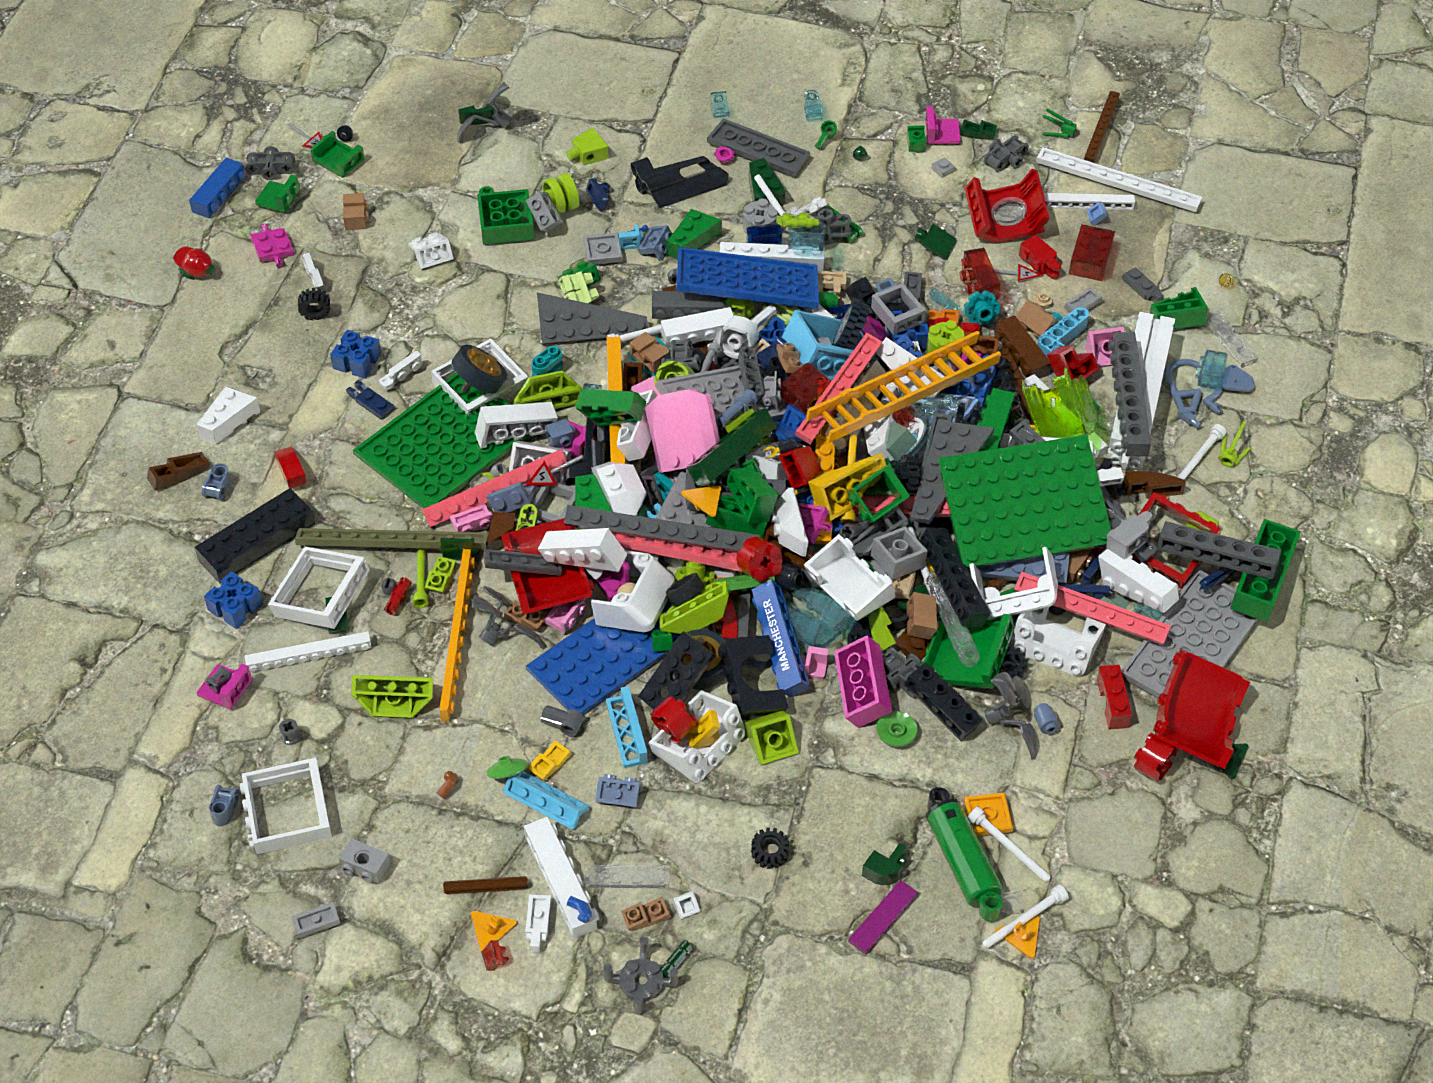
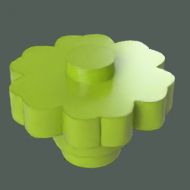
M687 561L683 568H677L675 573L676 581L690 574L697 573L705 586L713 583V579H715V573L711 572V568L706 567V564Z

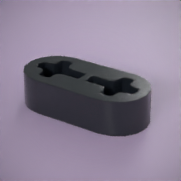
M863 617L858 620L848 634L847 645L856 641L858 637L861 639L868 635L871 638L869 618Z

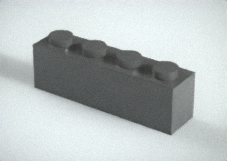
M652 291V319H672L723 309V297L700 295L691 292L683 293L681 291Z

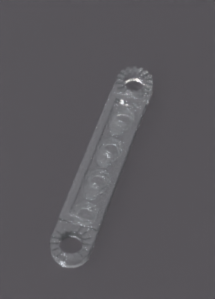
M932 571L926 579V584L929 585L931 595L936 596L938 612L955 652L958 653L961 663H964L967 667H974L978 663L980 655L967 627L961 626L941 584L934 581L935 579L938 580L935 572Z

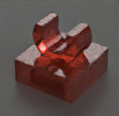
M912 406L902 408L894 412L892 418L896 423L908 428L909 421L914 419L912 413H915V410Z
M490 940L481 952L487 971H495L499 965H505L509 960V957H503L502 954L506 951V947L500 946L498 940Z

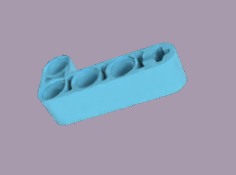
M1083 307L1074 309L1039 337L1038 346L1046 357L1047 354L1059 346H1065L1087 328L1089 311Z

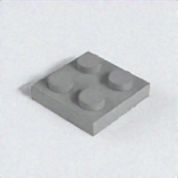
M618 232L583 236L587 262L594 264L622 262Z

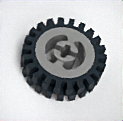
M855 299L851 302L841 320L842 322L835 334L832 346L853 350L866 322L870 306Z

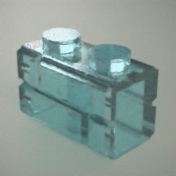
M1207 350L1205 355L1200 357L1199 367L1201 368H1197L1195 378L1198 379L1199 387H1209L1215 390L1220 388L1226 368L1227 353L1219 351L1216 353V351Z

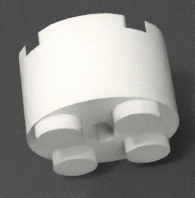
M733 316L719 332L717 337L718 345L724 349L723 352L727 356L738 359V354L743 346L753 348L758 342V325L756 322L745 317Z

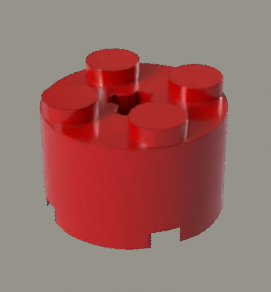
M755 536L745 540L741 551L738 550L736 557L738 567L757 581L769 580V577L778 575L782 570V553L779 547L761 537Z
M670 696L655 708L650 715L655 726L660 731L664 730L666 734L670 735V741L678 744L696 727L698 721L693 715L687 713L685 710L687 707L680 699L676 701Z
M1151 732L1146 738L1144 748H1139L1134 756V759H1136L1134 768L1158 782L1164 778L1173 764L1171 762L1172 755L1176 757L1179 748L1156 739L1155 734Z

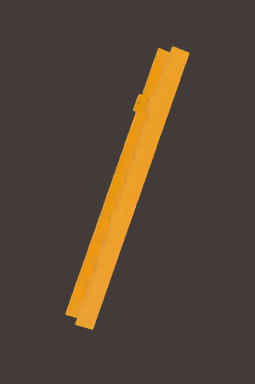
M976 331L857 387L848 388L840 392L839 395L809 408L806 420L809 421L821 415L834 428L829 431L827 441L831 443L998 364L1001 353L998 351L983 359L979 357L969 347L977 343L980 333ZM961 350L973 364L968 365L956 352ZM948 357L960 370L954 372L942 359ZM934 363L946 376L940 378L928 365ZM920 369L932 383L926 385L914 372ZM907 376L919 389L912 392L900 378ZM893 382L905 396L897 398L885 385ZM879 389L891 402L883 405L871 392ZM865 395L877 409L868 411L857 398ZM851 402L860 412V417L855 419L842 405ZM836 409L848 422L840 426L827 412Z
M620 336L607 337L608 390L622 391ZM620 424L610 425L611 462L625 464V456L617 447L618 432L622 426Z

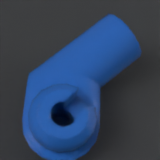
M569 897L567 906L578 910L579 915L577 919L587 923L589 917H592L589 904L576 897Z

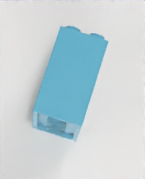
M795 310L782 338L787 343L794 344L800 352L799 360L805 367L803 374H817L818 380L832 381L864 337L862 331L853 350L832 346L835 334L842 322L840 319ZM827 336L831 345L818 343L816 338ZM876 353L874 354L870 362L874 360L879 361V358L876 355Z

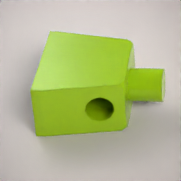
M594 128L573 138L572 149L566 151L570 161L578 158L583 165L609 159L608 145Z

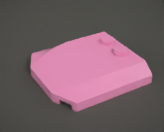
M692 388L658 395L645 407L659 472L687 468V466L720 440L710 394H703Z

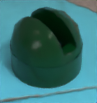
M858 146L853 151V157L856 160H863L868 156L862 146Z
M919 228L915 235V241L923 242L928 232L925 229Z

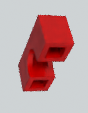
M1120 664L1100 666L1097 683L1100 696H1105L1106 700L1105 717L1108 730L1129 728L1132 713Z

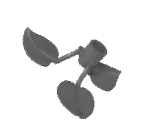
M505 82L494 88L482 105V108L492 105L495 110L492 116L494 120L477 115L470 116L458 131L457 141L460 144L462 135L474 119H480L494 125L498 123L503 128L508 126L512 117L505 113L495 102V99L500 94L510 89Z
M483 586V590L487 594L498 600L497 608L480 596L475 595L473 597L472 608H481L491 612L487 625L479 635V638L484 642L492 645L497 637L502 638L507 631L513 628L531 637L539 644L540 648L543 647L539 636L531 629L519 623H512L503 631H500L501 626L494 621L497 616L501 617L502 613L499 610L503 603L508 606L512 604L511 600L505 595L490 587Z
M999 673L991 682L997 686L1005 700L996 706L985 709L986 720L989 724L1000 722L1001 725L1006 723L1021 724L1020 730L1032 760L1036 757L1039 749V738L1035 729L1030 723L1026 724L1024 720H1006L1009 716L1008 707L1020 701L1024 709L1030 707V693L1019 676H1014L1011 679L1008 673Z

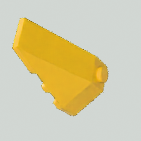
M880 453L827 472L808 482L813 499L817 505L826 507L829 510L828 520L831 521L845 514L851 508L852 503L848 499L847 491L886 465L883 454ZM878 476L873 481H871L863 488L858 490L857 493L859 494V496L862 497V494L870 486L872 487L881 478V476Z

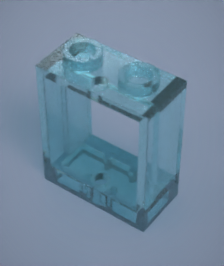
M826 224L812 226L809 231L804 226L790 228L788 249L823 251L826 238Z

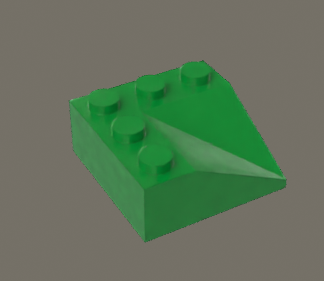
M528 189L477 194L483 245L534 240L532 213L526 202L529 199Z

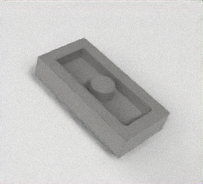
M333 902L292 916L298 938L340 924Z

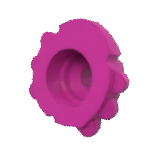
M719 146L715 150L716 152H714L716 159L720 163L731 162L732 158H734V151L727 147Z

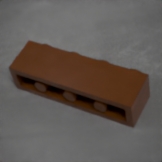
M1014 315L996 322L994 335L1002 343L1004 349L1008 348L1015 363L1020 367L1022 374L1027 378L1035 374L1039 379L1048 376L1051 367L1049 359L1017 317Z

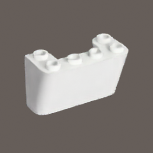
M838 534L808 560L804 567L808 575L849 615L858 621L896 598V591L892 587L893 581L886 574L883 576L876 571L872 572L865 560H859L856 557L857 555L852 549L854 547L852 542L848 538L843 539Z
M1049 607L1043 608L1044 610L1041 613L1033 610L1020 614L1011 640L1014 649L1020 647V653L1025 652V657L1071 675L1081 676L1085 673L1104 633L1106 624L1087 617L1083 632L1081 633L1046 619ZM1089 626H1096L1099 630L1096 634H1093L1089 631Z
M702 690L688 704L692 715L697 721L710 709L717 712L720 728L718 729L720 738L713 745L698 749L690 748L684 753V749L689 745L688 737H684L678 744H675L672 741L669 742L664 730L659 731L648 742L656 756L694 783L703 780L745 736V727L737 705ZM701 700L700 708L696 709L697 702ZM660 739H662V744H659L657 742Z

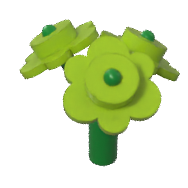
M730 297L725 300V304L732 308L733 316L749 319L755 311L754 301L749 302L745 299L737 300ZM736 309L742 310V314H740V313L735 314V310H736Z

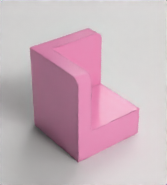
M809 646L805 663L807 677L824 679L829 649Z

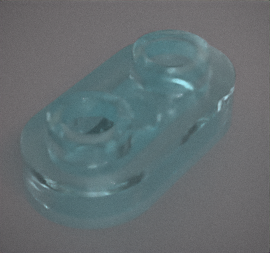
M934 287L930 290V299L938 304L941 302L944 305V309H959L960 305Z

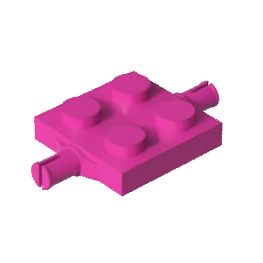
M265 223V226L262 224L261 229L263 232L250 234L260 262L275 261L276 267L279 268V264L280 267H283L284 264L281 259L294 256V251L285 228L269 230L268 224Z
M798 503L808 544L814 545L821 530L831 531L832 529L831 523H824L829 510L826 507Z

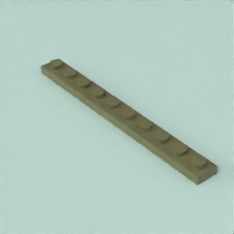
M299 528L295 537L296 545L323 547L435 548L440 550V538L474 539L475 548L477 550L487 549L489 533Z

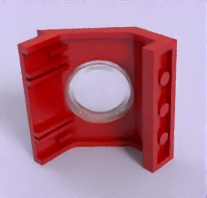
M1031 169L1023 180L1015 185L984 190L981 187L980 179L973 177L964 188L976 237L998 244L1045 232L1044 225L1048 223L1050 217L1037 170Z

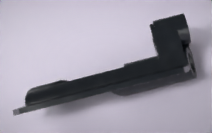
M705 156L658 168H653L647 157L630 164L632 173L636 177L635 185L638 192L650 193L659 208L727 185L729 173L713 164ZM694 164H698L705 170L687 177H683L680 173V169Z
M586 417L584 462L577 461L564 468V483L569 486H575L576 476L593 474L592 467L611 462L610 425L597 426V440H594L593 422Z

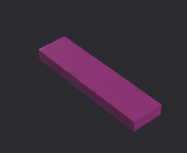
M900 880L850 936L848 942L866 955L914 900L918 892Z

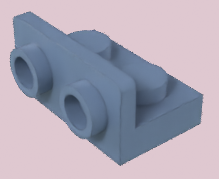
M669 226L650 227L637 249L640 255L655 253L658 260H663L667 253V240L673 234Z
M610 774L598 777L595 802L637 808L639 789L641 788V783L637 782V778L625 777L624 780L616 779L617 776Z

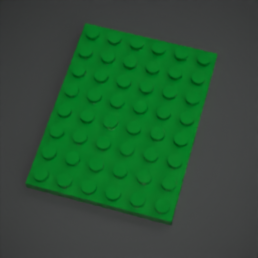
M457 372L445 380L466 404L486 394V392L480 391L473 386L467 393H463L461 388L465 385L466 381ZM439 385L354 448L353 454L424 509L455 495L512 450L513 442L524 441L530 434L524 435L518 440L513 438L503 440V443L498 445L495 442L486 444V448L480 449L475 435L480 406L478 409L471 411L472 416L468 417V413L466 414L465 410H462L458 403H455L454 399L449 397V393L445 392L442 386ZM500 397L496 398L497 401L492 400L485 403L487 406L510 405Z
M1087 434L938 458L937 461L958 552L967 569H970L969 564L972 563L976 567L1043 557L1042 547H1047L1052 555L1107 546V535L1111 531Z

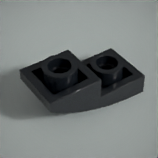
M1104 458L1098 471L1100 469L1112 468V458ZM1122 481L1120 484L1106 485L1104 487L1114 499H1118L1120 493L1125 489V482Z

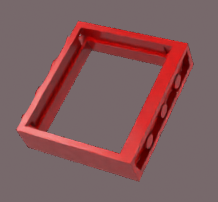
M1153 492L1139 513L1141 514L1144 511L1150 512L1157 505L1200 530L1221 535V528L1216 523L1208 522L1202 519V516L1198 513H1191L1183 505L1169 501L1163 494L1158 495ZM1131 554L1133 561L1138 564L1143 563L1137 556ZM1153 557L1144 562L1152 573L1158 572L1173 583H1176L1180 589H1183L1203 563L1193 559L1185 572L1181 574Z

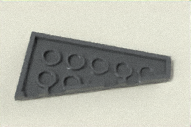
M537 292L542 345L607 339L609 334L614 333L620 336L648 328L647 316Z
M938 420L911 512V521L930 524L946 499L937 461L938 458L979 452L985 446L987 439L993 435L994 428Z

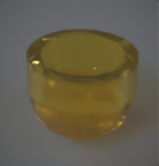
M1223 273L1220 275L1218 281L1221 286L1228 288L1234 284V278L1231 274Z

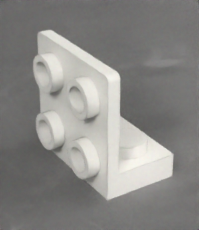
M438 232L431 233L423 239L422 237L414 238L412 242L408 243V246L415 251L420 269L453 259L449 240L442 234H438Z

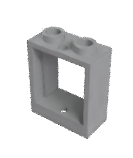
M903 283L872 295L871 308L893 335L924 323L926 310ZM901 298L910 311L894 316L885 304Z
M556 482L557 485H542L531 503L538 510L537 525L565 518L567 505L575 506V488ZM548 494L569 501L560 516L540 510ZM529 509V511L526 512V514H527V522H528V523H530V521H529L530 515H531V514L534 515V513L532 512V509Z

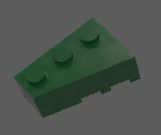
M765 158L749 162L748 178L752 202L759 199L768 200L754 179L756 175H760L780 206L785 205L786 190Z

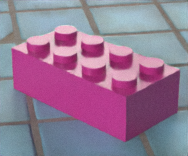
M867 635L834 651L845 718L859 728L891 713L892 707L880 645Z

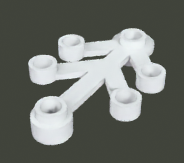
M819 196L811 199L812 203L801 208L798 205L791 207L785 213H792L793 215H799V213L807 211L812 213L828 203L826 198L821 199Z

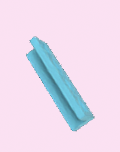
M629 686L622 687L621 696L605 700L623 768L647 764L648 757ZM623 703V708L620 712L611 706V704ZM620 718L628 721L625 728L616 724ZM624 735L633 739L629 745L621 741ZM631 751L637 754L638 759L627 761L625 756Z
M524 771L508 777L503 790L504 794L572 830L576 828L580 816L588 812L590 807L586 803Z

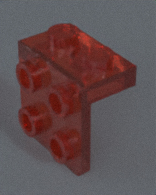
M805 363L781 382V395L786 402H790L793 406L807 414L808 409L812 407V402L824 393L831 380L811 363Z

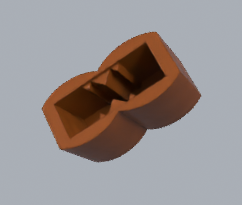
M965 332L964 335L967 336L974 332ZM979 334L977 343L969 347L973 351L979 350L984 354L992 355L997 352L999 339L991 335L981 336Z

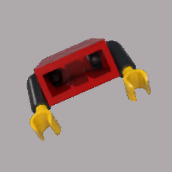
M790 441L777 445V448L770 446L763 450L771 451V456L766 457V459H771L777 453H780L778 455L791 487L795 489L796 495H801L810 489L808 482L815 479L820 471L817 463L818 455L812 451L810 446L803 447L798 442Z

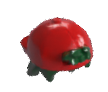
M186 246L178 249L174 254V262L179 266L178 270L183 277L189 278L193 276L198 280L201 277L211 275L213 270H215L211 257L202 249Z

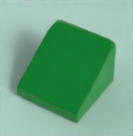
M661 629L651 631L653 651H667L671 649L673 645L671 632H665Z

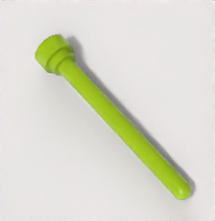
M425 548L417 549V592L413 595V606L416 608L428 606V595L424 588Z

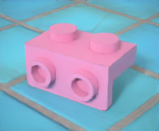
M483 504L450 516V522L455 532H476L490 527L493 514Z
M586 598L555 606L545 617L544 623L564 634L575 625L578 616L585 613L587 609Z

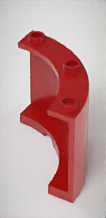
M565 518L504 533L501 534L505 551L542 555L538 548L547 531L576 529L575 527L565 526ZM561 564V576L510 571L522 613L527 614L591 597L594 586L592 580H588L584 570L586 569L581 566Z
M1181 648L1180 652H1176L1173 657V668L1163 693L1158 697L1157 704H1159L1153 731H1155L1156 739L1225 769L1234 751L1232 739L1228 738L1234 730L1237 718L1233 714L1236 706H1241L1251 682L1240 674Z

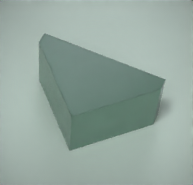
M891 422L886 450L895 461H899L901 456L905 455L917 440L907 428L896 422Z

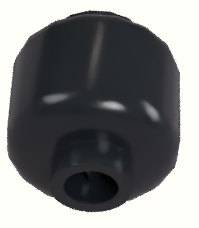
M782 563L781 572L774 576L775 582L781 588L787 590H794L800 587L804 577L801 569L790 563Z

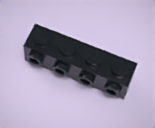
M926 662L910 674L904 683L960 741L974 731L983 720L979 713L972 709L965 702V699L958 695L951 688L950 684L943 680L936 670Z

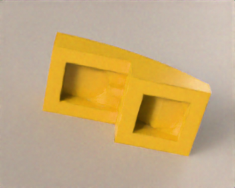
M554 740L545 753H540L527 769L544 781L556 772L572 753Z

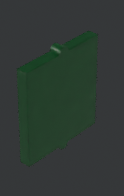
M932 224L921 245L930 250L932 254H936L945 260L957 238L947 233L946 230H942Z
M440 538L442 557L461 561L463 549L471 550L472 557H475V561H477V548H475L474 539Z

